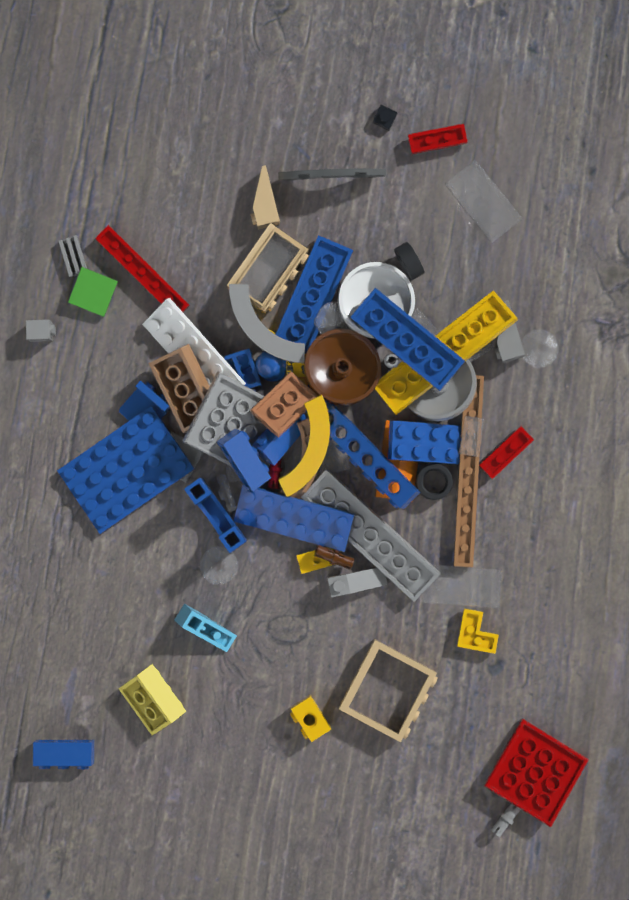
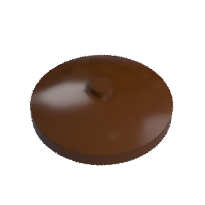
M335 329L321 334L310 345L304 359V374L312 391L318 396L323 395L326 402L335 405H352L367 398L377 386L381 375V361L376 348L365 336L348 329Z

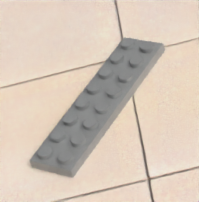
M326 469L307 492L302 495L301 498L305 501L355 514L348 541L414 602L441 574L329 469Z

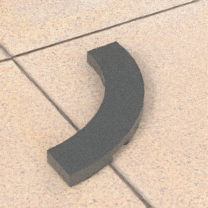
M371 168L278 172L280 180L341 177L376 178L386 176V169Z

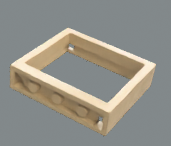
M374 639L339 705V710L401 742L403 738L406 739L411 730L408 727L411 722H415L420 712L417 710L420 704H425L429 696L427 694L429 687L433 688L438 679L436 677L437 673ZM379 649L428 675L398 733L349 707Z

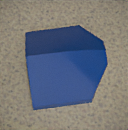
M250 348L224 357L227 363L246 383L244 386L253 388L261 385Z

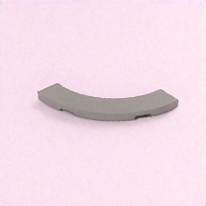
M229 284V294L234 314L239 325L250 340L259 348L277 358L294 363H304V343H295L282 339L268 330L259 320L250 301L249 285Z

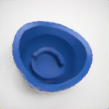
M265 351L256 359L255 367L257 373L265 380L275 382L285 376L287 371L285 360Z

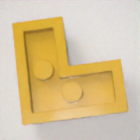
M464 608L457 647L495 654L499 635L480 631L483 612Z

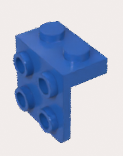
M140 380L136 385L137 389L120 407L119 412L130 421L148 407L153 406L162 419L171 408L163 394L158 396L154 392L155 387L148 381L143 383Z

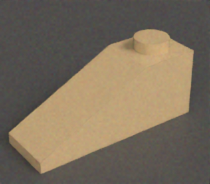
M266 165L262 166L253 204L254 213L250 214L253 225L257 224L258 230L267 228L270 223L274 226L280 224Z

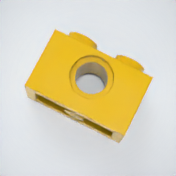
M311 695L291 706L292 712L290 716L295 723L299 722L302 726L300 731L305 739L309 738L313 742L331 730V726ZM308 714L313 715L315 721L311 724H307L304 721V717Z

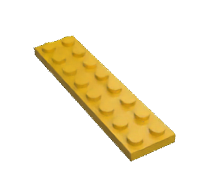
M493 290L435 335V337L466 361L517 322L518 318ZM402 361L397 367H394L379 379L375 390L394 414L397 415L433 386Z

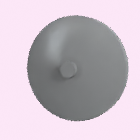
M469 359L465 361L441 391H438L433 386L407 407L418 417L429 421H444L461 414L472 402L477 388L476 373Z

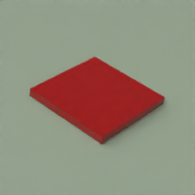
M521 719L483 786L551 827L589 759L526 720Z

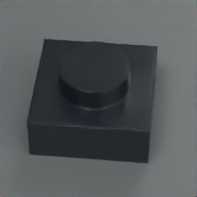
M381 104L372 123L390 131L398 112Z

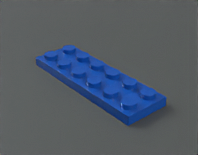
M319 235L316 239L276 332V335L282 339L295 343H304L305 354L318 335L353 253L352 249Z
M376 288L350 317L438 391L444 388L465 363V360Z
M242 485L234 522L345 552L355 514L298 498L287 497L286 495L261 488L250 491Z

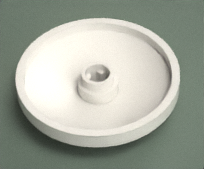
M382 262L365 263L353 269L344 279L338 295V306L345 323L353 331L372 339L375 338L350 317L374 288L378 289L409 316H412L415 307V294L409 279L398 268Z

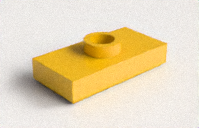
M315 550L296 555L301 574L332 565L324 559L315 557Z

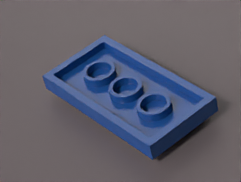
M392 420L389 425L388 460L459 464L461 426Z

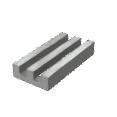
M75 235L65 240H58L69 277L78 276L80 270L71 242L75 241L81 265L87 268L78 236ZM64 244L68 245L76 272H72Z

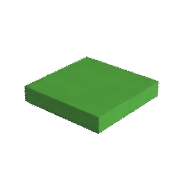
M82 267L68 303L105 317L118 281Z

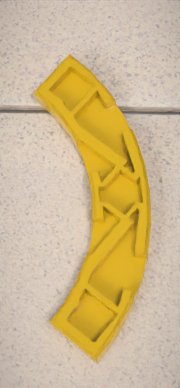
M319 395L304 403L310 421V439L301 461L292 471L278 480L287 497L296 493L312 479L326 455L330 438V421L323 395Z

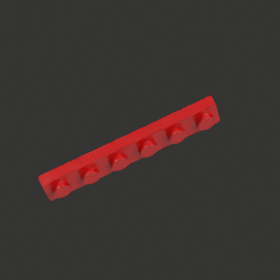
M109 225L95 238L161 304L170 298L182 312L190 306Z

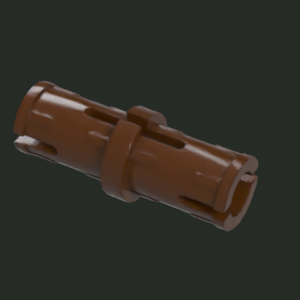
M318 545L314 553L315 557L324 559L331 565L336 564L348 570L352 568L354 558L339 553L338 550L333 551L321 545Z

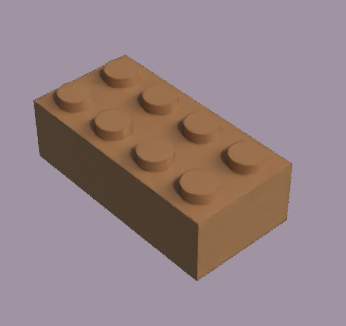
M189 344L149 363L183 433L188 431L210 387Z

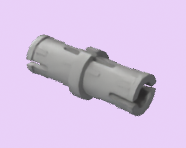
M393 353L387 354L384 363L388 368L397 367L399 365V358ZM389 358H394V359H395V363H394V364H390V363L388 362V359H389Z
M511 803L504 813L501 812V817L490 830L493 833L497 831L496 835L500 838L509 824L512 825L514 823L513 819L521 809L517 806L515 808V805Z

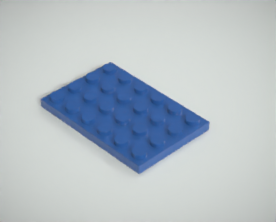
M150 406L64 465L57 472L99 534H102L195 470V468L153 406Z

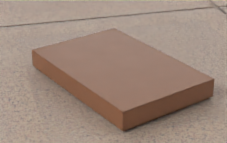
M290 372L250 412L279 438L307 411L304 403L318 395L294 373Z

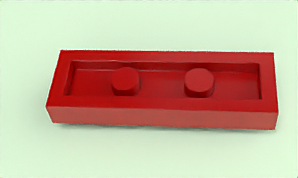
M464 124L408 134L411 155L468 143Z
M520 426L479 467L493 479L534 439Z

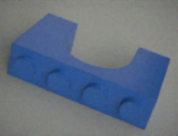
M203 478L197 479L184 489L193 503L202 510L219 535V539L229 553L235 551L248 541Z

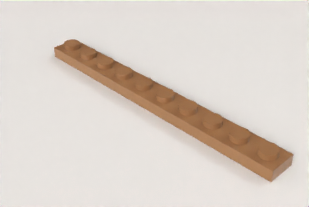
M476 375L477 388L475 396L470 405L462 412L453 566L473 567L484 386V376Z

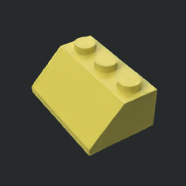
M153 664L119 688L151 735L170 725L186 712L182 703L171 691L170 686L166 684Z

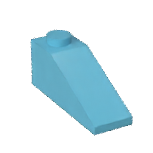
M186 604L182 606L174 619L182 628L225 652L229 650L237 637L231 631Z

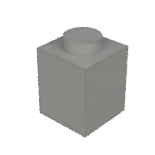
M26 320V340L30 342L53 341V336L56 335V328L52 321Z

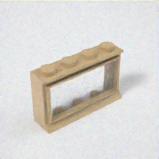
M270 223L233 275L227 287L229 289V284H248L251 304L264 314L267 311L271 312L277 304L275 300L278 295L282 296L287 290V282L289 280L293 281L298 274L297 268L299 265H304L308 260L309 249Z

